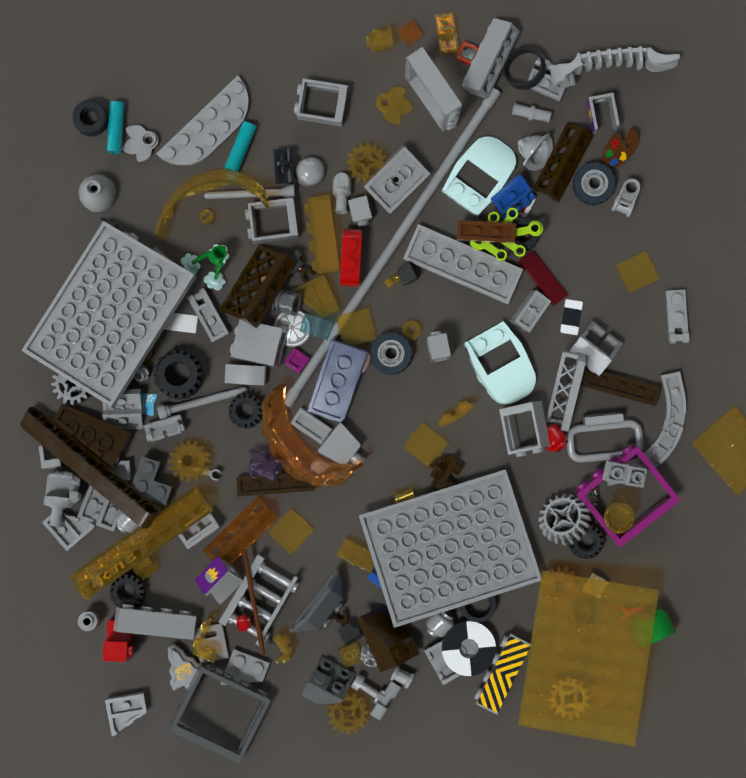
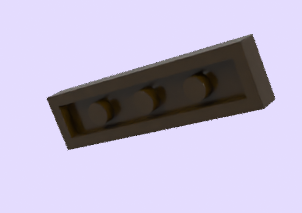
M586 367L581 384L582 387L651 406L657 405L661 387L602 372L598 376L596 373L591 372L588 367Z
M313 471L236 477L238 497L315 491Z

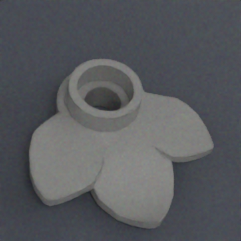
M139 125L127 127L126 132L130 139L124 144L122 150L128 154H136L138 162L147 160L151 156L152 149L156 148L159 143L157 134L153 131H146ZM147 138H152V143H146Z

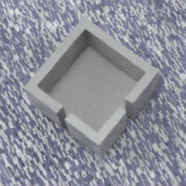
M592 321L570 349V352L586 355L585 366L591 372L600 376L623 344L611 334H608L599 347L595 346L606 331Z

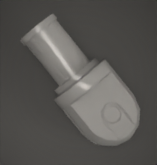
M344 172L337 173L333 179L332 194L336 197L335 212L337 214H347V198L351 196V178Z

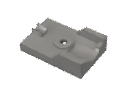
M401 146L363 187L391 214L430 173L405 146ZM398 177V182H394L393 179Z
M442 639L424 649V652L444 685L459 677L460 674L451 670L444 661ZM465 639L459 646V651H461V655L465 658L475 657L479 650L478 644L472 639Z

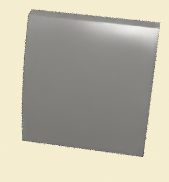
M126 389L114 408L102 402L104 422L123 430L143 429L141 389Z
M89 485L76 517L114 532L117 525L115 517L120 510Z

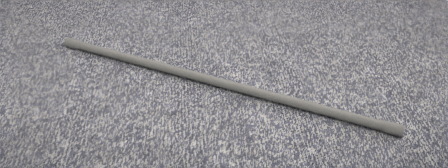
M493 88L488 99L484 98L481 106L293 387L290 388L282 400L283 404L290 408L293 406L300 392L326 355L331 339L336 340L489 109L493 107L501 95L497 89Z

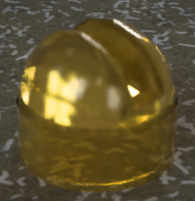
M205 209L201 211L199 219L202 224L210 225L214 222L215 216L211 210ZM209 212L210 215L203 220L202 218Z

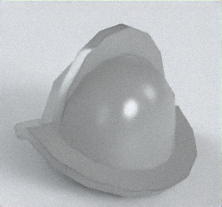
M550 133L544 136H528L518 141V150L521 156L525 158L523 165L527 169L536 171L545 166L553 150V141Z

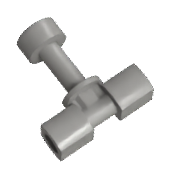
M358 674L351 687L356 691L360 688L375 698L373 702L376 705L370 714L376 719L381 720L387 710L386 706L392 698L396 697L401 687L391 681L385 691L383 689L377 691L364 682L365 677Z

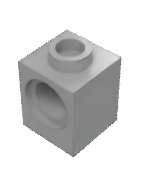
M367 196L348 200L353 225L358 224V227L368 225L369 221H372Z

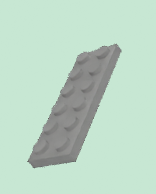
M419 224L403 258L404 261L507 305L523 271L522 268L505 261H499L494 256L476 250Z

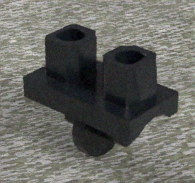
M273 149L275 184L295 183L293 149Z

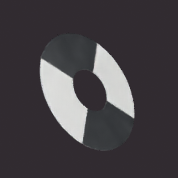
M465 621L454 625L446 633L442 642L444 661L451 670L463 676L481 674L490 667L496 654V643L493 635L485 626L477 622ZM465 639H472L478 644V653L473 658H465L459 651V646Z

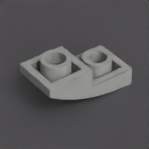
M226 364L225 383L266 385L267 366Z
M606 460L602 480L643 488L647 468Z

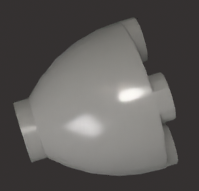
M95 174L88 176L82 181L78 194L85 208L91 212H102L116 202L117 192L115 185L109 178L104 175ZM97 186V191L91 192L92 187Z

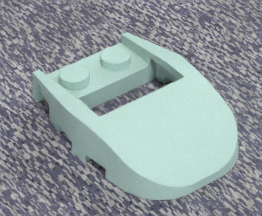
M479 138L458 159L441 192L476 217H479L481 212L493 203L491 198L505 187L512 177L517 165L514 152L497 138ZM467 160L498 181L487 198H484L456 178V175Z
M504 321L464 343L470 355L469 359L477 379L496 402L504 405L513 404L528 396L535 388L536 375L528 354L522 343ZM511 340L520 357L487 375L478 358Z

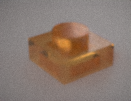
M414 20L397 30L407 47L423 38V34Z

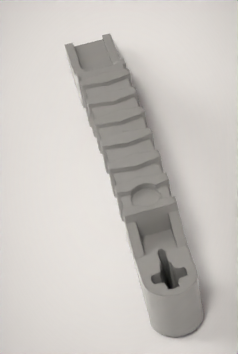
M642 46L638 48L628 47L627 49L617 48L616 50L607 49L606 51L597 50L593 53L589 51L581 55L577 53L576 58L571 63L557 64L550 68L553 88L565 89L575 85L574 76L580 75L582 67L586 68V72L591 71L592 64H595L596 70H599L604 62L606 68H610L613 61L616 62V67H620L622 61L626 60V67L630 68L633 65V60H636L637 70H641L644 60L645 67L649 71L661 72L675 68L680 59V54L664 55L655 52L651 47L642 48Z

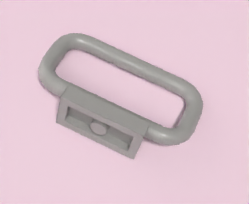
M621 412L582 416L583 424L573 426L567 433L568 455L573 461L579 463L610 460L614 456L619 457L623 453L622 451L578 455L575 452L574 436L579 432L631 427L635 431L636 445L641 451L644 444L643 431L639 423L634 420H624L623 413Z

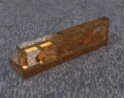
M257 497L203 551L211 561L219 556L229 564H232L242 554L243 548L247 549L279 517ZM260 504L262 508L257 513H254V509ZM244 519H247L246 524L240 527V523ZM233 533V537L230 540H226V537ZM219 546V550L212 555L211 551Z

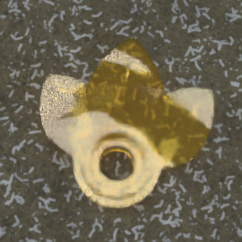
M393 87L388 93H382L376 98L377 109L383 112L385 120L391 124H400V115H405L413 109L410 102L403 98L405 88ZM387 100L389 104L383 106L381 102Z

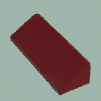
M534 250L518 261L543 295L551 301L550 304L553 307L568 296Z

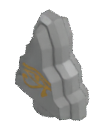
M173 644L168 647V659L171 663L169 672L172 677L170 684L173 691L183 686L187 690L199 664L202 663H197L193 657L186 656L183 649Z

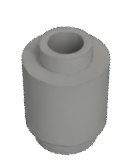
M94 611L84 612L78 618V625L84 631L94 630L100 623L99 615ZM86 618H89L91 620V623L89 625H87L85 622Z

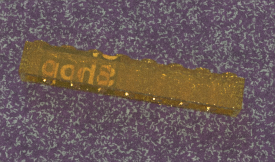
M195 487L158 513L150 528H137L70 575L75 589L85 600H88L207 516L213 509L198 487Z

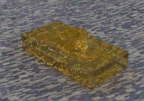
M346 538L344 539L337 556L371 573L374 564L370 551Z

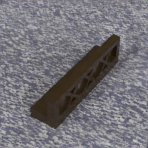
M567 123L533 190L547 195L553 201L559 202L593 135L584 127ZM570 130H575L574 135L568 139L567 136ZM566 146L565 152L559 155L560 149ZM557 163V168L550 172L551 166ZM549 180L546 189L541 188L543 182Z

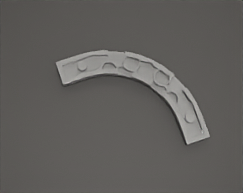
M680 372L660 376L666 401L665 420L658 438L644 452L655 468L669 457L683 431L686 397ZM639 457L625 463L647 468ZM606 481L607 486L619 484L616 482Z

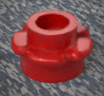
M244 613L242 616H237L238 631L246 633L248 628H251L250 617H246Z

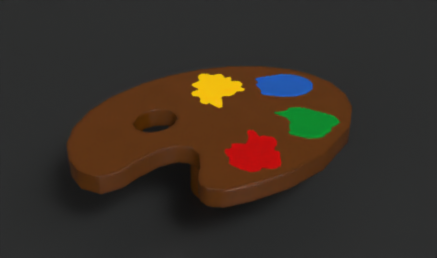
M630 129L623 140L619 133H615L610 138L603 151V162L605 165L617 167L625 163L633 155L639 142V135L636 130Z

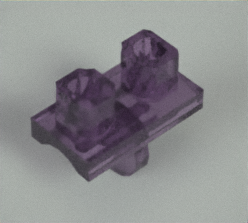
M254 448L249 450L251 455L248 464L250 468L249 475L253 478L265 476L272 482L276 481L277 473L282 469V461L278 458L269 461L270 453L265 448L256 451Z

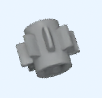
M367 644V647L363 646L360 660H364L366 666L376 667L377 664L369 645Z

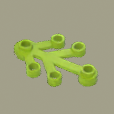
M509 208L503 223H512L513 220L517 219L519 216L518 210L516 208ZM512 210L516 211V215L514 217H510L509 215L510 211ZM491 212L488 215L487 222L500 221V215L497 212ZM494 214L497 215L496 221L491 220V216ZM532 221L526 227L517 228L515 237L527 234L538 237L542 235L544 226L539 221ZM534 225H538L539 227L538 231L536 232L532 231V227ZM470 241L474 249H486L495 255L499 261H505L508 257L505 250L497 249L490 242L477 244L476 241ZM502 243L514 251L516 256H525L526 248L524 246ZM523 248V254L518 255L517 249ZM500 252L505 253V257L503 259H500L498 257V254Z

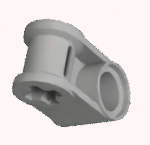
M628 179L625 181L613 203L612 211L617 210L626 214V217L630 216L640 191V184L637 180ZM627 184L634 185V193L627 192Z

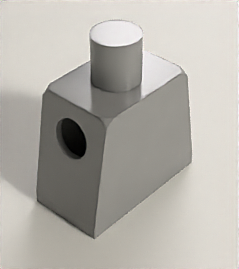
M342 423L338 424L318 450L320 454L344 467L351 461L359 468L365 461V458L357 452L361 444Z

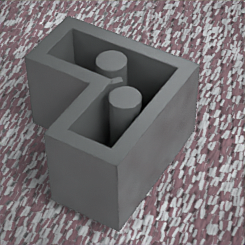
M142 456L132 486L147 499L168 506L175 487L157 482L163 463Z

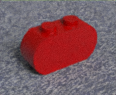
M343 229L340 286L359 287L362 230Z

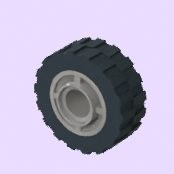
M599 162L583 165L576 172L572 183L575 196L579 198V201L592 206L606 202L612 196L616 185L612 170ZM592 179L597 180L599 187L596 189L591 188L589 181Z
M388 332L382 334L374 340L371 346V361L375 368L384 374H399L410 365L412 360L411 345L404 336L398 333ZM390 348L395 349L397 352L394 359L386 357V351Z

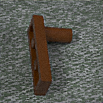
M458 220L457 240L515 244L516 223Z

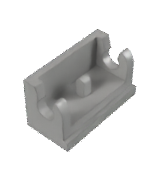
M531 290L510 322L519 326L521 330L530 333L551 301L537 290Z
M207 510L179 530L177 534L186 548L191 549L221 526L212 513Z

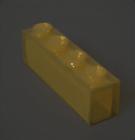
M330 195L308 197L307 203H304L305 215H309L310 222H306L308 234L312 233V241H309L310 252H314L315 259L311 260L312 269L317 271V276L340 273Z

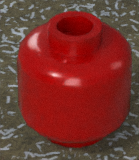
M547 424L551 446L546 447V450L558 453L567 445L568 437L559 425L554 424L550 426Z

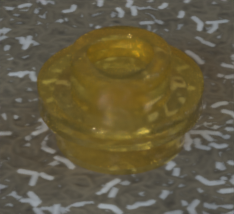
M407 321L402 326V334L407 339H416L421 333V327L416 321ZM409 327H413L415 329V332L413 334H410L408 332Z

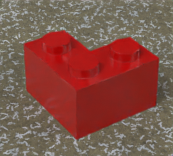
M107 620V638L103 643V661L127 662L131 660L132 656L135 655V644H132V637H135L136 634L113 631L114 620Z

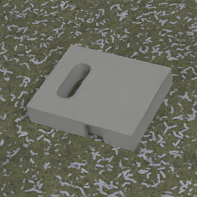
M222 624L195 629L194 635L200 663L229 658ZM211 631L217 632V635L214 637H202L203 633Z

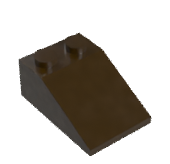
M380 606L357 618L380 672L394 668L420 654L412 635L402 625L393 627L389 611L384 606Z

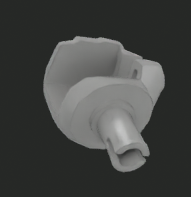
M65 470L48 473L43 505L52 508L50 526L62 527L63 509L73 508L81 499V494L78 492L81 477L74 475L73 471Z

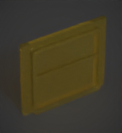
M734 406L691 444L738 496L746 489V418Z

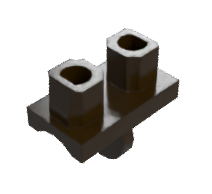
M446 455L444 461L439 459L436 465L430 463L429 467L433 469L430 476L434 478L431 486L439 490L454 486V482L449 480L448 477L451 472L459 475L463 466L457 462L456 458Z

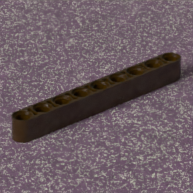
M29 407L20 425L28 434L141 528H150L159 513L158 508L39 408Z

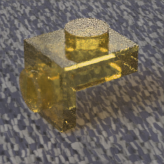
M278 633L272 639L284 654L277 658L275 662L277 664L279 662L284 664L292 658L290 654L293 650L289 646L291 641L285 634L281 635Z

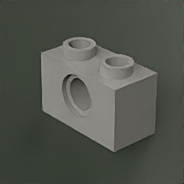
M441 331L430 333L426 339L430 362L449 360L451 353L447 334H442Z

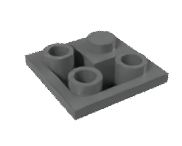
M321 656L301 696L318 705L341 703L356 673Z

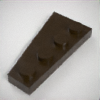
M61 404L53 420L114 469L131 437V433L64 404Z

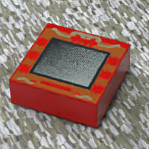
M464 41L456 60L471 66L479 47Z

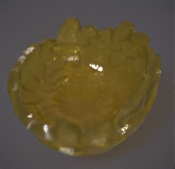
M617 502L606 508L604 523L611 532L621 534L630 530L633 526L634 511L630 505Z

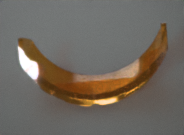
M281 384L273 388L262 402V432L270 445L269 450L279 465L284 467L288 474L299 481L303 480L316 487L338 486L345 483L364 465L362 462L348 465L333 463L317 456L308 449L299 439L290 423L285 401L286 386Z

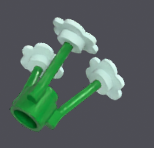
M215 244L213 249L207 250L206 253L199 257L196 255L191 256V254L187 253L185 257L181 258V264L184 266V269L195 275L197 270L200 269L198 262L209 257L211 263L217 264V269L215 273L209 272L203 281L207 284L208 288L221 290L225 280L220 270L229 258L228 249L225 245L219 246Z

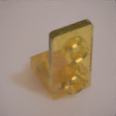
M209 617L207 620H203L199 629L202 633L199 638H195L191 648L194 649L192 654L215 663L218 654H215L216 650L208 646L201 647L213 621V618Z

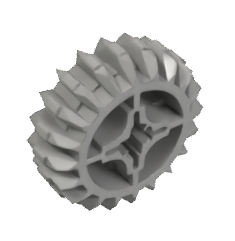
M564 493L562 498L556 495V500L549 499V505L543 504L545 510L540 511L542 517L538 518V521L541 523L539 527L543 530L542 534L548 537L547 539L550 542L554 541L557 545L562 542L565 546L567 541L574 544V539L580 540L579 535H586L584 529L590 528V525L587 523L591 521L590 516H588L590 511L586 508L584 502H581L579 497L575 498L572 494L568 497ZM578 510V520L575 523L574 517L576 516L575 513ZM555 516L556 520H555V522L553 523L554 526H553V528H552V527H551V520H552V517Z

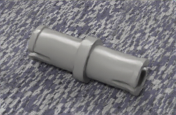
M514 103L512 115L526 117L530 121L534 119L549 123L552 111L535 108L533 105L529 107Z

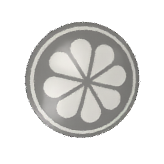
M300 310L295 316L281 312L274 322V327L283 328L288 331L285 346H301L310 337L312 329L310 319Z

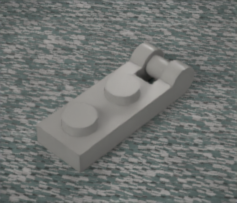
M204 287L195 295L187 296L212 343L229 334ZM204 299L205 303L198 306L197 302Z
M685 290L665 291L669 344H676L678 341L689 343ZM675 329H681V334H675Z

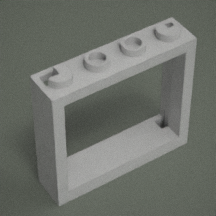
M421 47L406 57L405 78L441 131H450L458 126L457 123L462 104L424 48Z

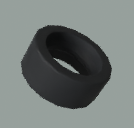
M495 596L488 598L489 609L483 615H473L467 609V605L461 606L460 610L464 617L472 622H485L496 611Z

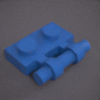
M518 175L491 198V201L503 215L509 208H516L520 212L524 207L527 208L531 205V201L536 197L530 192L531 189L525 179ZM515 210L510 211V217H514L516 215ZM507 213L502 216L504 220L507 217Z

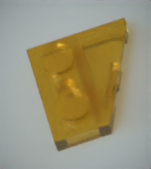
M326 275L291 290L301 294L302 301L322 318L340 311Z

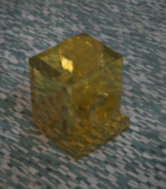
M386 26V30L374 29L372 33H368V36H365L366 47H370L371 53L393 49L394 43L390 26Z

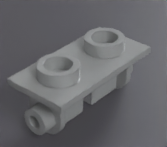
M180 414L143 425L147 441H152V443L165 438L164 435L170 437L182 434L185 431Z

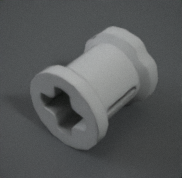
M398 665L393 671L390 680L399 682L407 689L415 674L403 670Z

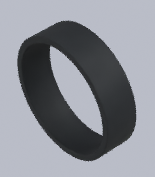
M520 47L513 50L508 55L503 66L505 79L512 87L519 90H528L535 87L541 82L546 71L543 57L537 50L531 47ZM526 53L539 56L540 68L532 80L521 84L510 81L508 75L509 67L518 56Z

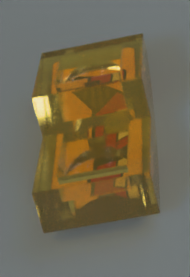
M453 12L435 14L440 55L459 52Z

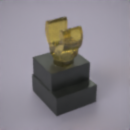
M407 263L396 270L398 275L384 282L389 289L399 282H402L403 286L416 281L417 277L410 263Z

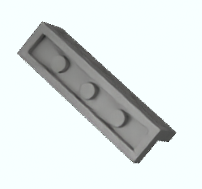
M565 350L562 351L546 422L559 424L562 431L568 432L586 364V355ZM565 358H575V365L568 368L564 363ZM568 373L571 377V382L563 385L560 378ZM564 391L567 399L559 403L556 394ZM560 408L563 413L562 419L551 417L552 412Z

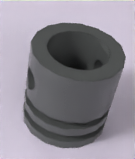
M281 289L271 304V308L274 311L295 316L300 310L302 296L299 293Z

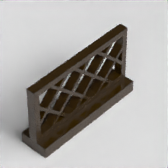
M258 245L221 305L220 310L257 328L296 263L282 252L277 253ZM264 252L266 258L258 261L259 256ZM277 258L274 265L271 266V261ZM267 263V269L260 272L259 266ZM255 269L256 274L249 277L250 271ZM267 275L264 281L261 282V277ZM257 279V285L250 288V282ZM245 285L246 290L239 293L240 287ZM257 291V293L255 294V296H254L253 299H252V298H251V293ZM247 296V301L240 304V298ZM235 301L236 306L228 309L231 302ZM247 307L246 311H245L244 314L242 315L241 309H244V308Z

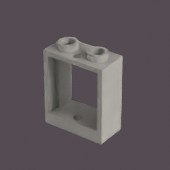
M303 78L302 84H298L297 95H300L299 102H295L294 106L297 120L342 127L348 86ZM307 88L339 93L335 118L303 113Z
M293 198L248 203V209H245L246 221L250 220L251 228H247L248 238L252 239L253 244L299 238ZM287 207L290 233L257 237L254 211Z
M542 401L499 409L508 455L516 454V457L528 455L527 451H532L533 454L544 452V448L551 446ZM532 411L538 444L521 447L514 415Z

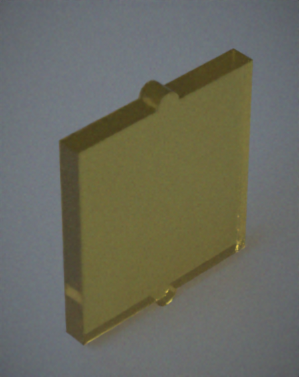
M646 251L616 265L621 276L620 280L624 282L629 294L659 280L654 269L655 264L651 263Z
M368 308L336 317L339 327L338 334L341 335L342 342L355 345L376 338L373 329L374 322L371 321Z
M421 423L417 430L411 433L410 439L403 448L430 468V463L433 464L437 457H441L440 454L448 445V442Z
M290 509L268 534L278 542V546H282L291 555L314 530L304 521L303 517L301 518Z

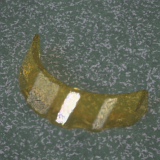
M212 170L197 174L180 184L166 199L158 216L155 233L161 240L165 239L163 225L173 217L174 205L181 198L234 184L245 188L250 194L256 195L262 201L265 208L269 209L267 192L253 178L240 172Z

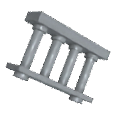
M258 554L250 567L253 588L256 592L278 604L273 614L257 606L258 615L268 621L262 631L263 643L265 644L270 636L268 632L270 626L289 593L296 591L299 582H297L299 577L294 576L293 580L286 578L267 567L266 563H264L265 558ZM257 572L260 574L262 572L288 587L283 597L256 583L257 580L254 577ZM246 576L219 620V623L224 626L228 623L237 625V614L234 612L238 606H243L253 612L251 602L244 596L247 589H249ZM251 625L247 632L257 637L256 627Z

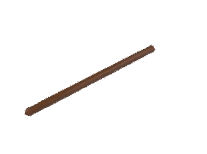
M243 548L242 555L260 653L264 656L265 648L247 551Z

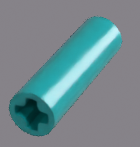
M111 101L109 105L107 153H122L125 103Z
M243 121L224 166L228 171L238 174L257 129L255 125Z

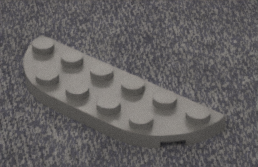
M237 75L156 153L157 156L165 162L176 166L196 165L211 156L239 129L247 116L249 99L241 78Z

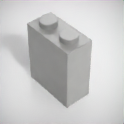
M239 320V324L235 327V340L230 347V357L279 368L288 331L264 324H259L255 328L247 322Z

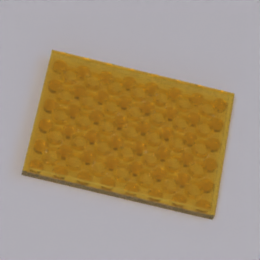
M542 570L518 725L635 747L659 590Z

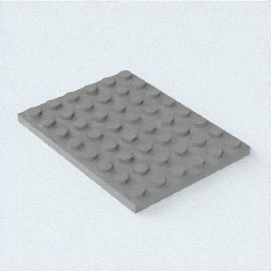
M103 221L21 351L114 408L197 276Z
M506 469L358 516L394 628L542 581Z

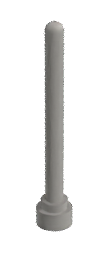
M287 184L279 189L205 192L204 198L226 199L283 196V198L295 199V185Z
M243 386L172 406L157 405L160 420L166 419L172 413L239 396V394H246L248 389Z

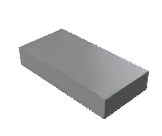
M303 408L299 409L290 424L321 445L332 431V428Z

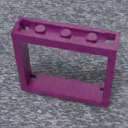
M630 444L627 448L625 447L619 457L614 456L609 461L625 464L637 454L669 495L620 534H615L585 496L603 481L604 469H597L591 475L592 478L587 482L585 480L582 481L575 491L619 548L681 500L636 444Z

